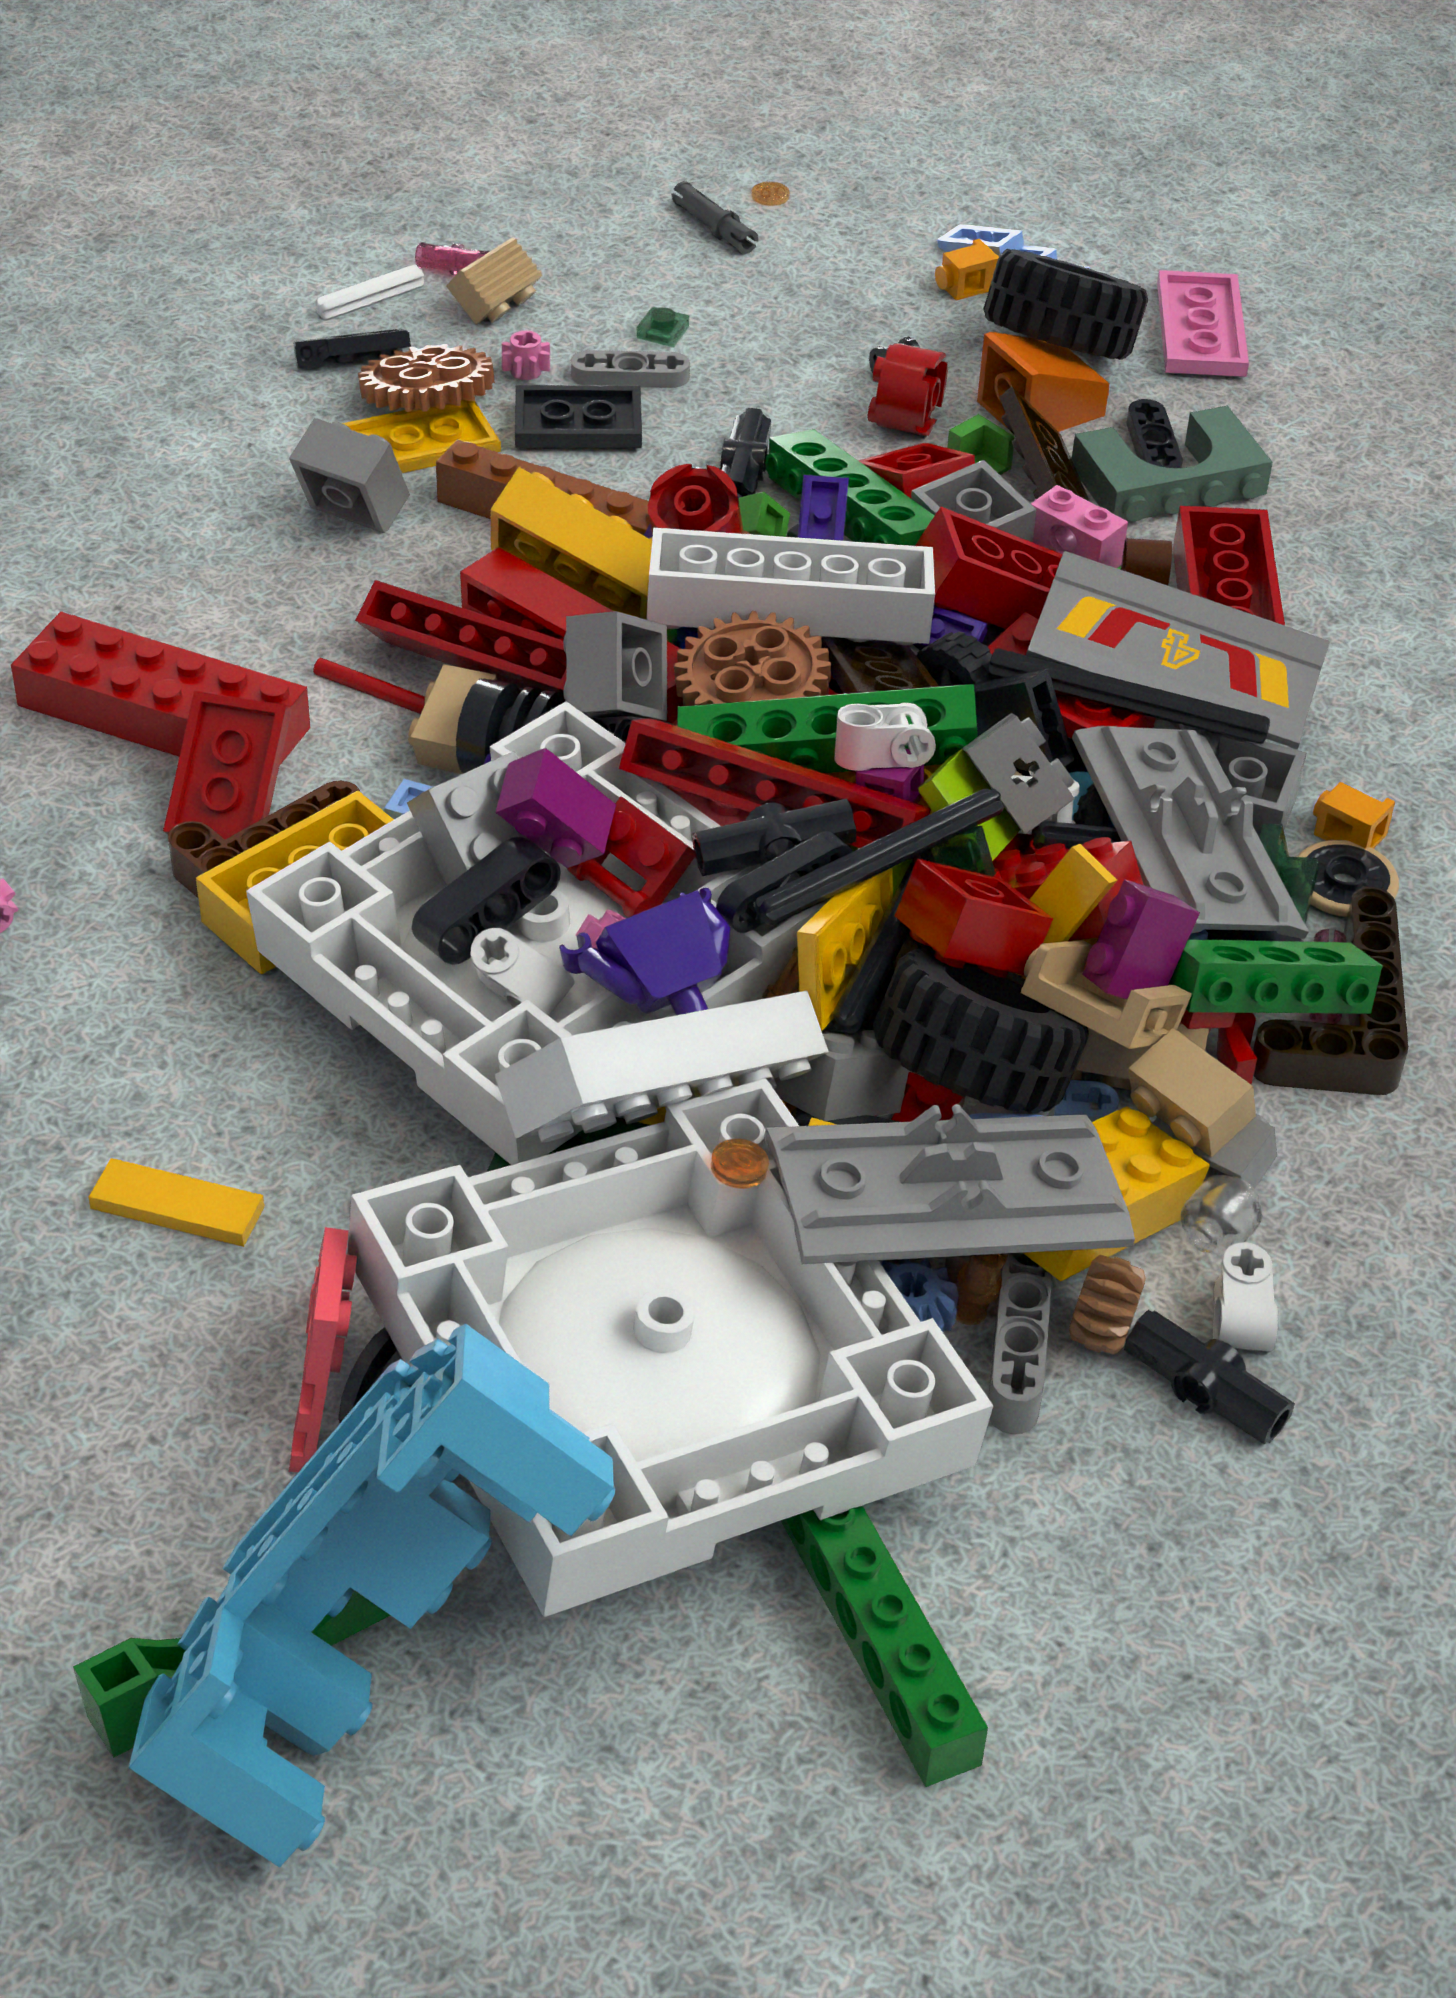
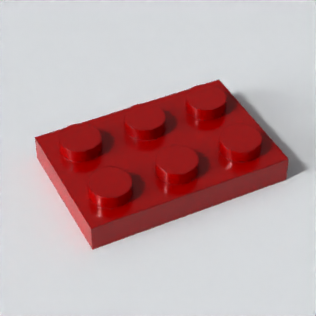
M194 691L163 832L169 834L170 830L180 823L196 821L206 824L226 840L269 816L292 710L287 705Z

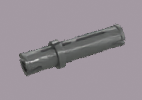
M682 181L674 187L673 190L681 194L683 198L672 193V201L709 227L715 238L718 240L725 239L743 254H748L755 249L756 245L749 241L747 236L753 241L758 242V234L740 222V218L735 212L724 210L687 181Z

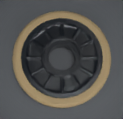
M1328 840L1313 844L1296 857L1292 866V881L1302 898L1312 906L1337 916L1347 917L1352 894L1363 887L1380 888L1389 892L1394 899L1399 890L1398 874L1392 863L1384 855L1371 847L1365 849L1347 840ZM1348 874L1357 881L1343 882L1336 879L1333 875Z

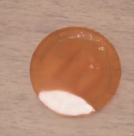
M761 182L752 188L753 200L766 206L784 204L790 197L788 187L778 182Z
M735 1138L725 1140L715 1147L710 1166L714 1176L723 1184L733 1188L745 1189L757 1186L765 1179L769 1158L764 1149L758 1144L746 1139Z

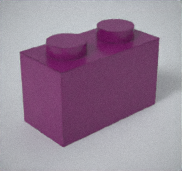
M543 748L508 764L495 813L512 825L517 832L526 836L548 853L556 862L569 868L604 854L616 804L547 748Z
M1124 879L1118 894L1109 905L1108 917L1097 942L1088 953L1087 965L1082 975L1105 993L1128 999L1131 990L1168 986L1200 912L1174 895Z

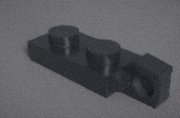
M402 328L293 341L297 367L319 368L329 356H335L337 363L361 360V352L376 351V356L379 358V355L392 356L394 355V350L401 351L400 348L411 347L410 334Z

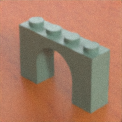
M1228 405L1190 412L1185 446L1199 463L1197 465L1186 468H1166L1145 462L1130 450L1114 427L1075 434L1071 458L1081 482L1099 507L1107 509L1126 521L1133 522L1143 518L1179 513L1180 506H1216L1220 503L1246 498L1253 499L1257 496L1266 495L1273 463Z

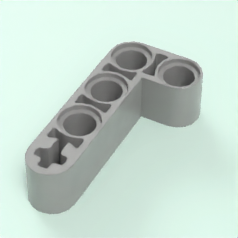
M1023 1253L946 1257L945 1268H947V1273L950 1277L949 1282L957 1284L958 1292L997 1298L988 1399L993 1404V1409L989 1420L994 1427L1005 1433L1022 1434L1030 1431L1038 1421L1044 1389L1052 1275ZM1011 1388L1021 1389V1394L1011 1393Z

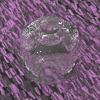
M1213 1175L1203 1181L1184 1203L1180 1213L1182 1228L1190 1244L1201 1252L1215 1256H1223L1227 1248L1233 1244L1247 1242L1258 1229L1263 1218L1256 1190L1242 1178L1227 1175Z

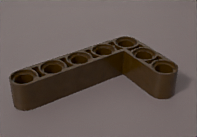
M1363 887L1356 890L1352 894L1343 932L1344 942L1352 943L1382 965L1371 1014H1349V1025L1272 1019L1263 1022L1258 1027L1253 1052L1257 1057L1254 1077L1258 1081L1272 1086L1370 1095H1387L1398 1088L1409 1046L1397 906L1394 897L1389 892L1376 887Z

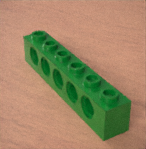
M815 429L769 437V454L765 460L768 477L800 502L804 475L849 478L844 535L853 542L915 546L935 516Z
M974 684L678 707L677 727L820 773L854 771L841 767L835 761L838 711L850 704L889 705L912 703L920 707L927 719V729L933 734L936 744L934 755L924 766L943 764L950 756L978 737ZM906 716L909 725L913 724L911 718Z
M854 1507L822 1520L818 1518L813 1509L781 1520L924 1786L928 1787L982 1766L988 1726L864 1507Z

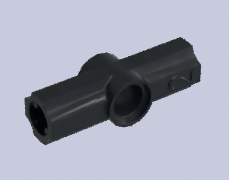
M747 408L744 413L736 415L730 439H724L720 469L730 476L736 486L737 493L742 497L756 493L758 481L764 480L763 472H766L765 460L768 455L771 419L767 418L762 410L757 408Z
M847 799L788 811V809L778 803H766L752 810L747 816L746 821L692 833L693 848L697 866L703 877L757 864L762 866L821 832H832L844 843L851 844L856 842V826L852 809Z
M1147 1310L1136 1321L1134 1328L1126 1338L1124 1350L1171 1381L1173 1392L1180 1401L1184 1403L1186 1400H1189L1198 1406L1195 1411L1200 1414H1207L1214 1410L1263 1444L1270 1443L1283 1430L1285 1424L1292 1416L1295 1403L1247 1372L1244 1360L1237 1350L1222 1340L1211 1339L1203 1343L1155 1310L1153 1312Z

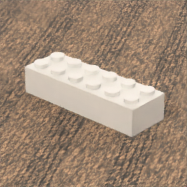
M653 528L647 620L667 625V629H677L680 627L698 628L703 626L713 630L714 618H719L725 624L731 623L732 613L736 612L742 620H748L750 613L756 611L759 620H766L769 614L772 612L776 613V622L780 624L792 617L794 618V630L807 625L810 627V637L847 638L854 642L882 640L893 641L900 645L929 644L935 600L933 547Z
M802 991L561 1037L494 1075L515 1139L539 1134L540 1140L543 1143L573 1133L574 1126L582 1125L584 1133H590L615 1124V1117L624 1116L626 1124L635 1123L658 1114L657 1108L665 1107L667 1109V1106L764 1078L775 1089L777 1087L775 1078L779 1077L783 1081L803 1075L811 1071L810 1061L829 1051L808 991Z

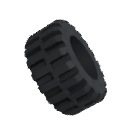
M1006 249L998 257L983 310L988 321L994 322L996 325L1005 327L1013 332L1045 341L1049 344L1069 348L1070 350L1099 357L1123 360L1133 351L1148 303V297L1144 288L1111 275L1043 255Z
M926 948L912 949L899 959L873 1023L877 1044L879 1047L884 1048V1053L891 1059L901 1062V1066L910 1072L920 1074L925 1080L937 1086L946 1087L952 1090L951 1092L965 1098L968 1096L979 1100L980 1103L994 1107L997 1105L1015 1112L1025 1110L1028 1113H1039L1040 1111L1047 1112L1060 1104L1089 1038L1088 1027L1020 993L1025 979L1016 973L1008 972L1005 978L997 977L981 970L976 964L967 962L964 968L952 967L934 957L936 950L930 951Z

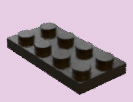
M1013 387L1009 388L999 396L1005 411L1002 420L1016 437L1012 444L1019 455L1026 461L1022 468L1027 477L1037 487L1033 491L1035 498L1038 499L1058 485L1090 502L1061 434Z
M821 637V648H827L829 651L831 675L844 694L939 687L909 645H900L895 642L882 640L854 642L847 638Z

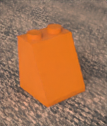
M997 332L984 334L977 402L1006 428L1007 426L1002 420L1005 411L999 396L1011 387L1058 432L1105 416L1110 383L1071 350L1029 337Z

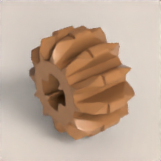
M1099 1255L1093 1259L1069 1326L1071 1340L1085 1345L1084 1348L1099 1353L1104 1351L1115 1355L1122 1350L1145 1285L1146 1277L1144 1270L1131 1265L1130 1261L1115 1256L1113 1259Z

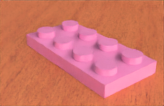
M1159 270L1157 289L1165 373L1247 377L1249 360L1238 274Z

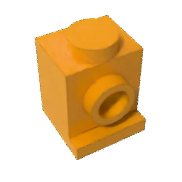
M980 238L975 239L971 246L943 253L942 265L935 269L936 283L940 289L946 290L956 301L989 291L999 256Z
M1339 782L1331 791L1325 790L1314 806L1313 815L1317 817L1313 835L1325 841L1347 840L1365 849L1367 847L1374 849L1388 834L1395 801L1386 798L1381 802Z

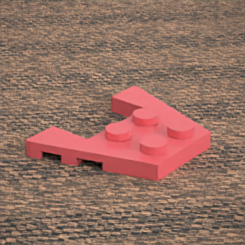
M325 1227L318 1259L319 1265L315 1270L314 1284H312L306 1327L308 1337L289 1472H299L316 1452L330 1372L340 1373L345 1338L336 1336L347 1337L352 1301H349L350 1292L342 1291V1289L352 1291L357 1255L346 1254L349 1230Z

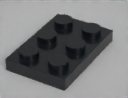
M516 385L515 448H642L641 386Z

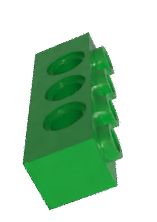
M1188 939L1168 985H1176L1192 993L1186 1007L1188 1012L1371 1014L1382 965L1350 942Z

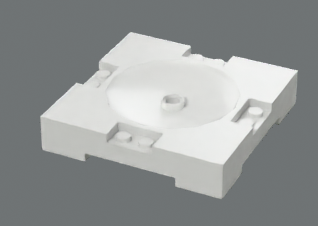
M567 701L490 746L491 761L513 751L516 752L519 759L547 748L611 801L616 803L619 797L622 796L692 849H694L692 833L720 826L662 783L620 770L619 766L626 743ZM410 810L342 851L329 841L246 891L258 951L347 1027L353 1030L361 1025L415 1070L417 1086L503 1159L509 1162L510 1165L549 1154L577 1135L578 1132L583 1130L582 1125L574 1126L573 1133L549 1142L542 1143L539 1134L515 1139L494 1074L561 1037L676 1016L671 1005L652 1013L644 1014L637 1005L626 1003L585 973L574 974L570 972L568 973L575 980V984L549 1016L528 999L513 1008L509 1002L489 988H486L480 982L472 957L460 964L454 965L441 960L414 937L411 929L412 920L420 907L447 886ZM611 853L602 864L603 867L635 891L641 890L647 880ZM695 857L663 903L678 898L682 892L686 895L698 890L700 893L701 888H709L712 894L711 904L716 908L720 894L730 883L760 867L761 864L702 877ZM558 863L561 875L556 889L542 902L508 927L506 931L538 953L550 957L563 967L559 946L563 944L569 950L579 949L575 935L588 914L599 920L606 910H611L625 918L627 917L623 914V908L588 880L579 881L567 871L566 867ZM788 876V877L784 880V882L781 884V886H783V885L786 884V882L789 880L790 876ZM831 898L774 926L768 924L760 925L746 933H738L730 926L727 963L722 969V975L711 988L701 992L708 1008L713 1009L781 996L799 984L797 931ZM506 955L500 960L501 962L507 960ZM492 957L488 960L489 965L495 958Z
M766 1078L669 1105L666 1109L664 1122L471 1177H467L459 1164L351 1196L347 1254L357 1255L355 1273L403 1361L412 1366L413 1364L409 1361L414 1352L436 1339H440L448 1346L451 1345L447 1340L453 1330L466 1323L549 1383V1409L590 1438V1442L613 1458L615 1495L610 1505L597 1520L591 1522L586 1519L572 1536L566 1534L538 1513L530 1522H527L469 1481L480 1502L490 1509V1520L543 1617L712 1559L715 1543L812 1509L818 1518L822 1520L848 1511L851 1508L871 1503L976 1465L993 1404L934 1319L920 1322L878 1260L801 1264L791 1211L776 1160L773 1158L764 1136L766 1128L794 1127L799 1125Z

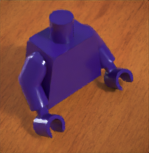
M701 888L700 893L698 890L686 895L682 892L676 899L606 926L596 941L598 949L592 948L591 939L585 932L579 933L576 936L578 950H569L563 944L559 946L563 967L566 971L574 974L585 973L626 1003L637 1005L644 1014H649L671 1005L675 1015H682L709 1009L701 992L711 988L722 975V969L727 963L731 929L719 911L711 904V890L709 888Z

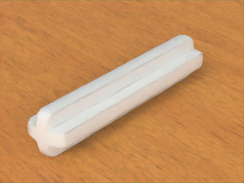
M413 264L318 297L315 301L316 312L322 319L329 320L420 288L424 285L423 271Z

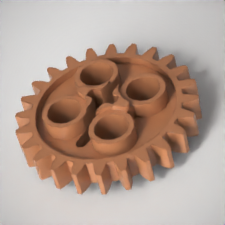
M443 344L442 346L426 345L420 350L415 347H409L407 352L394 350V355L392 356L379 355L380 360H369V366H362L361 372H358L361 398L366 399L367 404L376 403V408L389 405L390 411L404 407L405 412L412 410L426 412L430 407H437L442 410L446 404L460 406L461 400L475 401L474 395H486L485 390L492 389V383H495L491 357H486L485 352L476 353L475 348L463 351L461 345L452 349L447 348V344Z
M756 611L750 613L748 620H742L735 612L732 613L731 623L725 624L719 618H714L713 630L699 626L697 628L698 638H685L686 649H678V663H674L677 697H683V706L825 696L829 694L828 682H831L829 651L827 648H821V637H810V627L807 625L794 630V618L792 617L786 619L781 624L777 623L776 613L774 612L769 614L766 620H759Z

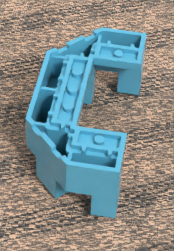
M466 1323L453 1330L447 1340L451 1345L448 1346L440 1339H436L414 1352L409 1361L413 1364L412 1366L400 1359L390 1364L235 1546L222 1568L231 1575L217 1602L211 1597L203 1600L177 1644L186 1650L183 1654L182 1662L172 1678L164 1673L159 1675L144 1700L129 1768L279 1868L297 1848L301 1851L308 1849L321 1832L325 1823V1816L321 1814L325 1785L266 1747L267 1739L263 1737L265 1725L304 1752L315 1756L330 1751L345 1732L350 1736L354 1735L367 1720L373 1705L369 1701L372 1673L313 1634L312 1631L327 1614L332 1618L337 1616L348 1603L354 1590L410 1629L425 1612L432 1615L442 1607L452 1591V1581L465 1567L469 1570L474 1569L483 1560L492 1543V1538L490 1537V1509L452 1483L459 1474L527 1522H530L538 1513L569 1536H572L586 1519L591 1522L597 1520L606 1511L615 1495L613 1458L590 1442V1438L549 1409V1383Z

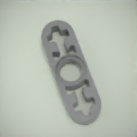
M584 350L575 353L571 358V378L580 385L676 388L685 385L689 381L690 360L687 356L677 352ZM633 368V369H637V370H635V371H627V370H623V369Z

